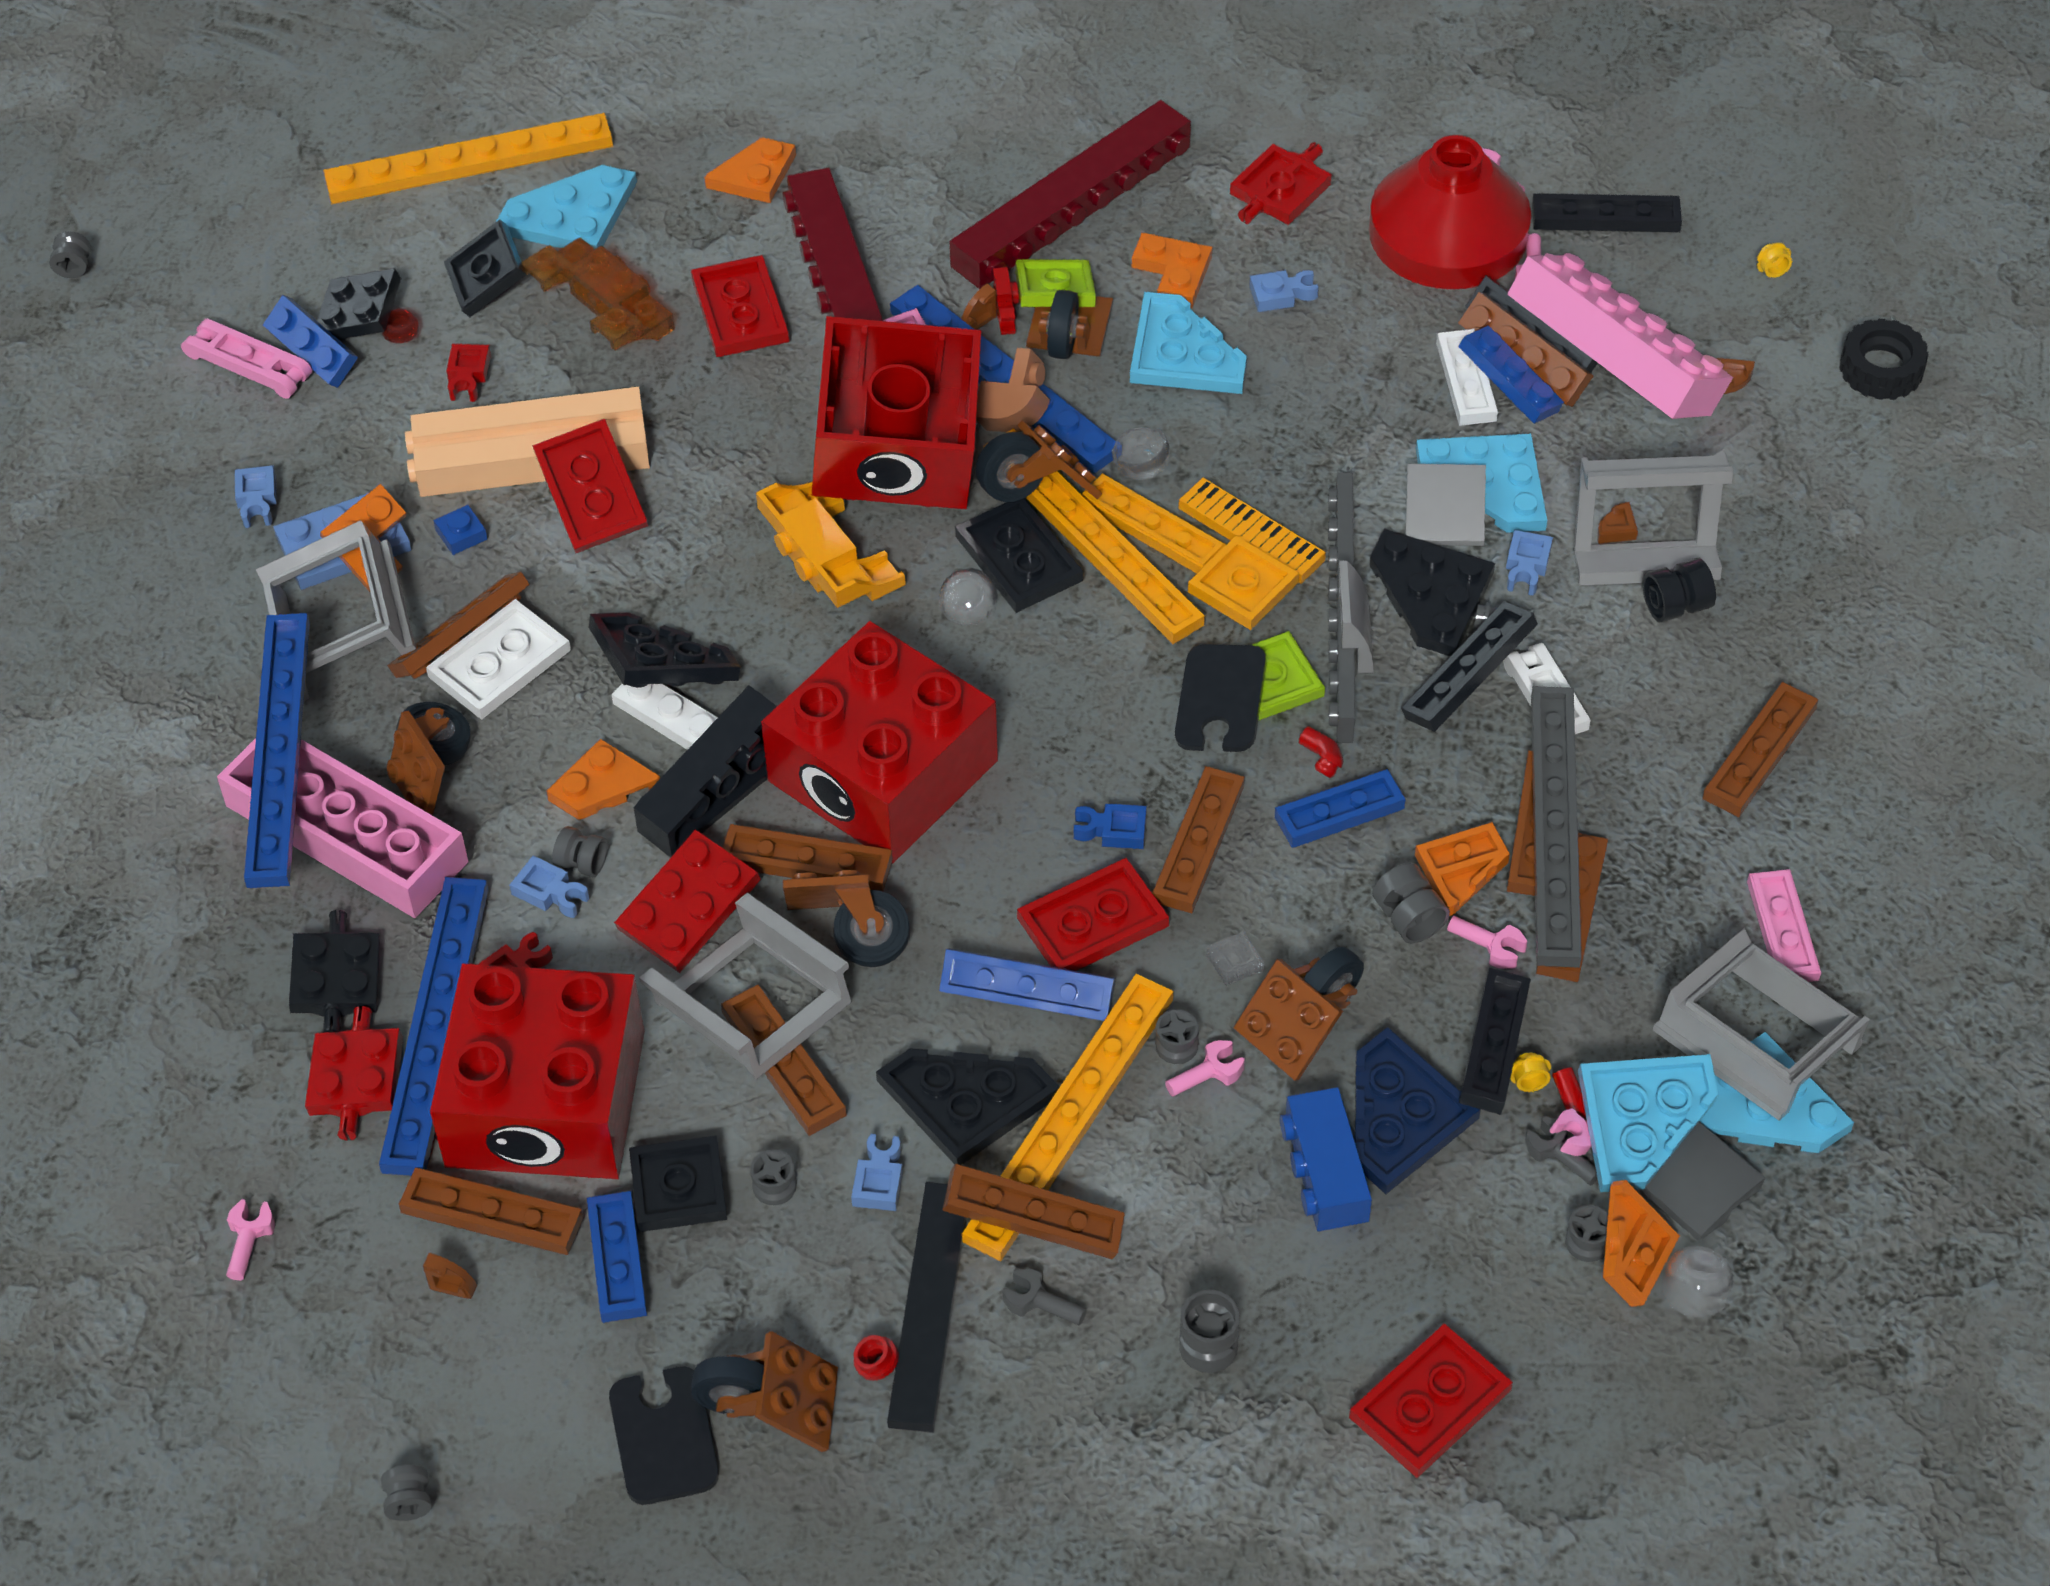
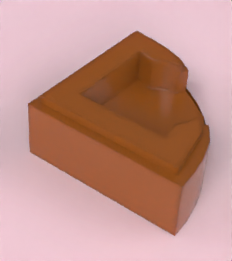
M989 284L984 285L971 298L961 319L977 330L996 318V290Z
M1717 358L1724 365L1722 369L1733 377L1724 394L1736 392L1748 384L1753 374L1755 361Z
M1630 502L1615 505L1612 511L1600 521L1597 534L1598 544L1637 539L1638 529Z
M428 1253L423 1268L430 1290L472 1299L477 1287L473 1277L454 1262Z

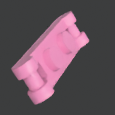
M204 319L198 325L197 333L194 336H188L181 344L182 351L191 359L197 360L202 358L272 388L279 396L285 399H289L294 394L299 381L304 382L312 374L311 366L304 359L210 319ZM282 369L287 371L285 375L280 373Z

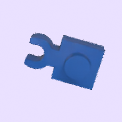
M1105 804L1104 813H1097L1093 808L1087 806L1076 807L1075 822H1086L1088 824L1084 826L1074 825L1075 840L1089 841L1095 837H1102V847L1144 849L1146 806Z

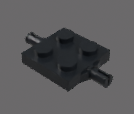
M333 910L329 913V932L293 933L289 994L290 1013H313L324 1017L322 1033L331 1032L332 1025L333 1032H341V1017L353 1014L356 1007H360L362 1011V1006L370 1008L372 1013H377L379 933L346 932L347 913L339 910L338 924L337 911Z

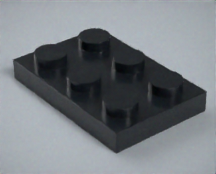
M1024 498L1014 502H1006L955 526V537L1015 613L1083 581V570Z

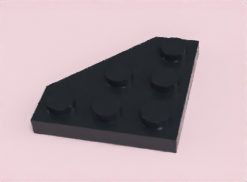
M1387 529L1383 530L1370 556L1371 570L1376 577H1380L1387 589L1386 595L1399 617H1404L1411 629L1410 635L1415 644L1451 657L1460 647L1477 611L1478 604H1480L1494 574L1495 563Z
M631 613L590 614L589 629L623 685L641 688L648 684L682 686L686 683L705 682L717 685L724 681H739L741 666L728 647L714 642L710 645V648L704 647L701 644L691 642V634L665 625L660 627V631L642 624V617Z
M910 1048L876 1071L877 1082L954 1164L959 1165L971 1159L1047 1106L1060 1087L1033 1058L1015 1057L1014 1061L990 1060L989 1055L954 1052L953 1056L929 1055L928 1050Z

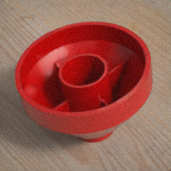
M1450 135L1437 140L1432 148L1396 168L1380 182L1372 197L1369 236L1377 256L1389 269L1401 277L1432 288L1468 289L1478 287L1485 276L1491 277L1494 280L1503 277L1520 262L1526 251L1529 237L1531 207L1522 187L1489 158L1475 140L1462 135Z

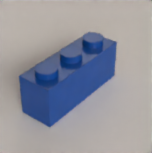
M1339 1088L1287 1096L1286 1114L1280 1115V1127L1284 1141L1291 1140L1294 1152L1290 1153V1161L1294 1177H1302L1305 1189L1301 1190V1200L1305 1215H1313L1317 1232L1369 1222L1372 1198Z

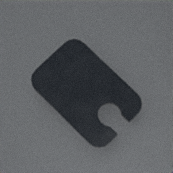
M1202 644L1189 651L1175 726V739L1181 748L1191 751H1204L1205 738L1202 731L1208 723L1216 720L1224 721L1229 725L1228 733L1223 739V752L1245 751L1254 744L1267 666L1266 655L1261 648L1253 645Z
M680 1366L663 1370L665 1385L671 1391V1398L665 1406L659 1409H651L642 1404L640 1398L643 1388L640 1375L617 1381L609 1391V1401L626 1490L629 1498L634 1503L649 1505L704 1493L711 1490L719 1479L706 1408L697 1403L691 1393L692 1376L694 1373L692 1368Z

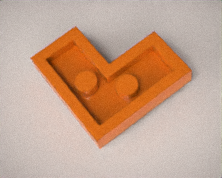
M1141 233L1132 255V268L1163 274L1157 293L1182 295L1191 304L1190 308H1193L1212 259V247Z
M379 484L320 532V537L324 538L362 520L376 539L381 542L379 538L406 517V512L389 492ZM360 547L339 556L370 592ZM394 557L397 573L402 570V565Z

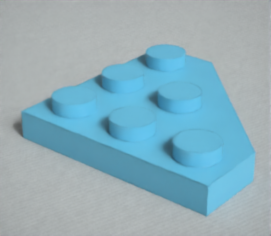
M600 165L508 199L496 221L500 219L508 225L512 238L598 256L637 183L636 172Z
M1144 292L1130 369V383L1242 394L1247 356L1238 347L1233 349L1223 340V333L1205 317H1198L1190 309L1191 304L1182 295Z
M1531 434L1420 439L1416 441L1418 464L1486 465L1485 514L1495 519L1497 527L1507 533L1514 532V530L1523 532L1546 531L1547 516Z
M1766 1032L1750 1041L1788 1069L1795 1064L1790 1056ZM1716 1075L1718 1097L1699 1121L1713 1134L1738 1137V1142L1770 1147H1774L1775 1143L1801 1146L1800 1151L1820 1153L1850 1133L1854 1124L1851 1118L1811 1078H1808L1799 1087L1789 1113L1779 1121Z
M1711 1054L1580 1064L1578 1076L1600 1192H1610V1187L1614 1181L1625 1179L1635 1190L1644 1189L1706 1114L1719 1094Z

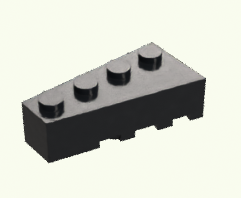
M748 685L633 807L637 832L671 858L695 829L700 833L706 831L765 782L768 776L761 721L777 706Z

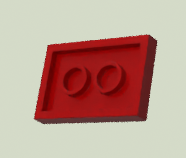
M763 255L691 270L692 282L716 358L789 342L788 329Z
M605 418L532 445L575 554L648 526L647 519Z
M695 829L614 923L623 934L675 971L681 973L736 909L735 902L746 893H750L761 878L757 871Z
M1127 858L1017 909L1018 921L1048 964L1052 967L1074 971L1169 927L1168 914Z
M1444 1323L1350 1409L1349 1418L1418 1478L1511 1391L1513 1382Z

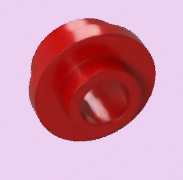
M867 1336L857 1344L854 1350L855 1369L866 1380L876 1381L887 1377L895 1369L899 1359L898 1349L889 1338L883 1336ZM881 1356V1358H880L878 1361H876L875 1363H873V1361H874L877 1357Z

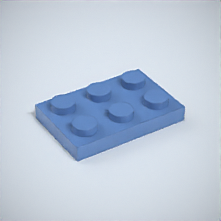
M367 494L273 526L275 536L284 555L322 539L320 532ZM400 522L379 538L381 542L386 539L389 541L394 557L412 551L410 541ZM336 557L296 576L295 579L302 590L352 571L339 557Z

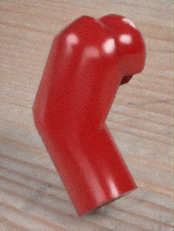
M1307 726L1300 735L1299 744L1321 756L1315 764L1316 771L1329 778L1334 777L1338 767L1342 768L1344 763L1339 745L1333 739Z
M1568 1067L1553 1073L1552 1077L1565 1109H1574L1577 1114L1586 1119L1581 1088L1573 1068Z

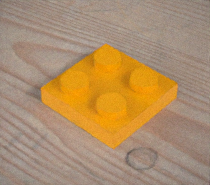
M1236 535L1188 582V593L1247 629L1252 630L1298 584L1299 572Z

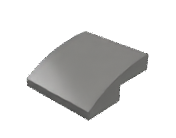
M1408 464L1406 536L1435 545L1484 546L1486 465Z
M1347 560L1339 561L1342 649L1356 648L1358 673H1374L1368 592L1356 569Z

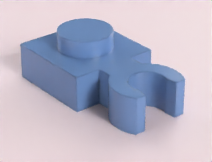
M1286 270L1250 276L1249 287L1258 312L1294 307L1295 298L1303 301L1317 299L1318 285H1313V271H1301L1295 277L1288 278Z
M273 465L235 470V500L237 507L241 508L240 515L245 528H250V519L255 515L263 516L265 526L272 523L269 505L277 504L276 474Z
M1514 530L1506 569L1510 570L1507 581L1508 591L1513 592L1515 583L1523 581L1529 584L1528 595L1533 596L1536 593L1538 575L1545 576L1553 537Z
M536 856L530 858L509 885L511 895L544 911H547L551 904L554 903L559 906V910L563 915L570 918H575L577 915L576 905L569 902L570 899L579 898L584 902L589 900L588 889L585 885L578 882L569 883L567 871Z
M870 1134L867 1139L869 1160L858 1159L851 1196L852 1207L896 1211L903 1174L902 1164L896 1163L901 1155L900 1139L897 1136H893L892 1146L887 1150L877 1149L876 1134Z

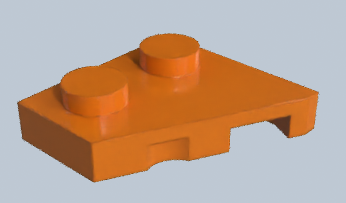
M762 137L706 174V188L771 203L796 157L795 145Z
M600 739L546 792L548 801L574 818L581 820L597 814L603 808L615 807L627 802L626 795L647 787L650 790L659 781L660 776Z
M1493 822L1416 845L1415 857L1432 889L1436 891L1449 909V916L1454 915L1508 864L1510 855Z
M1626 1179L1614 1181L1610 1187L1603 1279L1631 1307L1645 1304L1680 1235Z

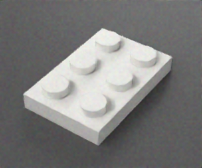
M514 599L429 664L426 670L428 677L482 720L566 655L571 649L567 638Z

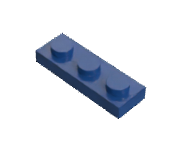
M285 295L281 296L263 323L267 330L295 355L308 362L314 372L334 387L338 388L358 359V356L297 302Z
M1489 325L1463 337L1458 347L1534 424L1559 412L1564 401Z
M1386 769L1276 807L1275 819L1290 846L1295 848L1405 809L1406 799L1389 770Z
M631 1191L588 1197L587 1205L602 1323L647 1316Z

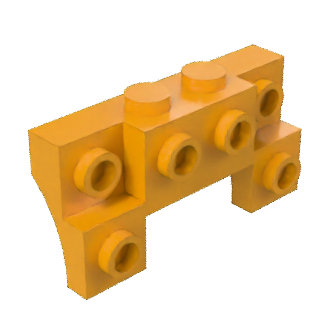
M812 482L801 485L774 483L756 492L757 508L777 532L774 535V541L779 552L783 556L788 555L791 558L801 580L804 582L808 580L818 593L824 591L837 608L865 594L871 601H874L906 585L904 573L897 572L889 562L888 554L885 550L866 558L857 559L856 546L832 518V516L845 511L843 499L811 496Z

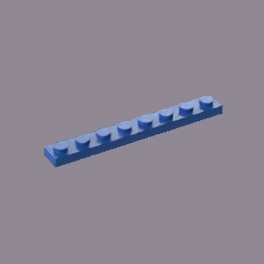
M916 285L890 303V313L893 316L917 308L926 325L973 329L919 285ZM981 335L978 384L981 381L1009 383L1014 360ZM1044 384L1039 386V389L1050 399V402L1043 416L1032 425L1033 428H1036L1038 425L1042 426L1056 439L1055 442L1060 446L1063 444L1079 459L1078 462L1082 463L1093 474L1121 456V445L1047 386Z
M307 613L266 616L244 880L247 888L290 886L310 628Z
M445 877L379 1162L382 1174L411 1176L415 1167L427 1170L435 1134L430 1109L461 964H472L489 890L487 880Z

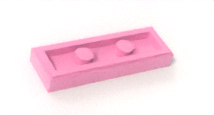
M1791 870L1750 873L1747 884L1767 953L1807 982L1819 981L1821 970Z

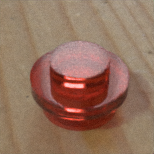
M406 309L391 310L385 332H382V335L392 343L408 342L415 338L419 332L418 321Z

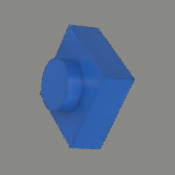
M469 505L433 520L436 532L452 555L488 540L486 529Z

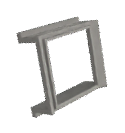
M1721 450L1714 456L1588 461L1587 457H1582L1573 552L1578 571L1579 586L1642 583L1644 575L1648 572L1665 567L1673 572L1674 567L1678 563L1696 558L1702 559L1707 564L1714 580H1721L1722 565L1716 548L1723 484H1732L1733 468L1728 464L1725 450ZM1701 485L1695 540L1591 545L1596 489Z
M362 520L256 569L263 584L269 615L290 614L286 592L279 584L360 547L377 621L307 654L306 673L385 636L401 655L416 649L391 544L387 539L379 542ZM305 681L304 701L307 700V699H309L308 690H307V686H306V681Z
M746 893L735 902L743 929L674 983L653 968L645 972L639 979L642 985L652 991L658 1006L663 1005L739 1061L757 1080L851 1003V999L843 975L849 969L848 962L752 895ZM753 943L823 991L819 997L755 1048L748 1037L689 995Z
M1743 928L1670 990L1660 1020L1654 1024L1653 1031L1688 1056L1711 1054L1714 1074L1780 1121L1789 1113L1799 1087L1840 1049H1844L1852 1055L1862 1046V1037L1870 1019L1866 1016L1859 1018L1751 942L1745 928ZM1734 972L1825 1037L1788 1069L1700 1007L1696 1002L1727 975Z

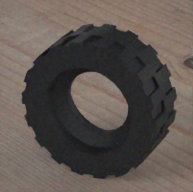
M1867 320L1861 325H1856L1853 327L1852 332L1849 331L1844 342L1840 359V372L1843 373L1842 378L1850 384L1853 390L1861 392V395L1866 397L1871 396L1878 400H1894L1897 397L1908 396L1922 382L1928 360V346L1926 341H1923L1922 335L1919 332H1915L1912 329L1913 327L1899 323L1900 321ZM1870 351H1887L1900 357L1903 363L1900 367L1883 368L1867 361L1865 355Z

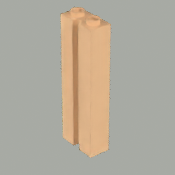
M639 387L410 415L412 431H405L407 452L414 455V459L407 460L410 483L417 482L420 497L544 482L546 480L532 445L604 418L626 471L650 468Z

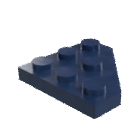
M1388 1027L1356 1052L1355 1145L1364 1175L1385 1195L1480 1118L1481 1109L1458 1103L1461 1091Z

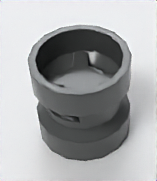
M566 826L560 831L554 844L553 864L564 869L575 867L583 875L596 877L606 860L608 841L606 838L595 834L589 837L584 836L579 829Z

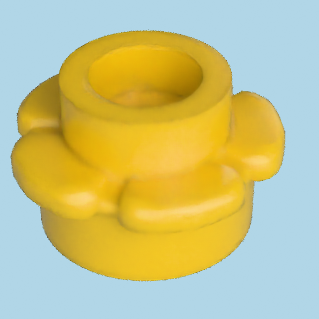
M1771 243L1764 246L1757 256V269L1760 272H1765L1768 277L1782 276L1792 265L1790 249L1783 243Z
M1532 1052L1524 1053L1515 1059L1510 1080L1516 1083L1518 1089L1523 1092L1538 1091L1544 1088L1551 1079L1549 1073L1551 1063L1548 1059H1544L1542 1055Z

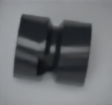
M1700 558L1678 563L1674 567L1673 572L1665 567L1648 572L1643 577L1642 584L1645 602L1649 612L1657 622L1681 617L1685 610L1688 613H1695L1712 608L1715 605L1716 587L1709 567Z

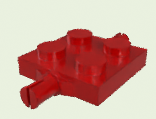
M1312 142L1306 150L1299 154L1287 151L1275 144H1272L1230 183V194L1248 203L1238 212L1239 219L1242 222L1245 221V224H1249L1252 219L1263 212L1287 225L1295 220L1331 185L1332 174L1313 163L1323 154L1322 147L1319 144L1316 146V142Z
M362 1006V1011L360 1007L354 1009L351 1030L315 1033L305 1108L309 1116L331 1114L340 1117L337 1135L340 1139L348 1141V1136L350 1140L356 1138L358 1117L371 1112L392 1110L399 1078L403 1035L399 1028L370 1029L372 1010L365 1006Z

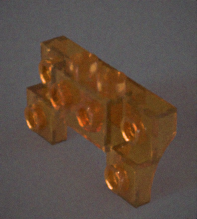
M579 237L558 251L551 245H548L522 261L526 275L530 274L539 281L544 292L569 281L571 294L597 315V317L590 321L591 331L594 334L599 332L608 339L614 351L640 339L658 341L675 330L673 314L649 295L651 288L647 280L641 274L636 275L618 255L613 256L602 246L594 249Z

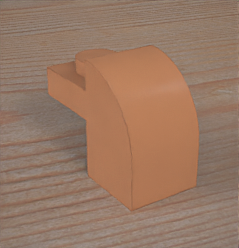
M1017 348L1009 383L981 381L977 396L976 421L986 431L1008 432L1013 428L1017 432L1022 431L1017 426L1022 420L1031 427L1045 413L1050 399L1039 389V386L1043 384L1045 379L1044 362L1032 349Z

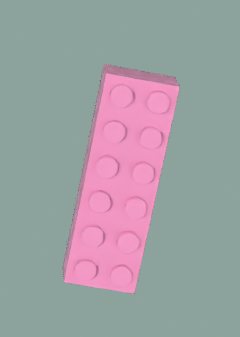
M1545 253L1544 256H1527L1507 293L1508 296L1672 419L1712 415L1733 379L1731 375L1722 369L1724 365L1719 360L1709 355H1702L1694 349L1695 343L1683 335L1672 333L1666 328L1667 323L1662 318L1654 314H1647L1638 307L1640 303L1635 298L1624 293H1618L1611 288L1612 282L1600 274L1591 273L1584 268L1585 262L1579 257L1570 253H1565L1564 255Z
M256 738L217 776L226 807L248 820ZM301 740L293 846L399 910L416 918L442 891L445 877L454 878L469 862L462 832Z

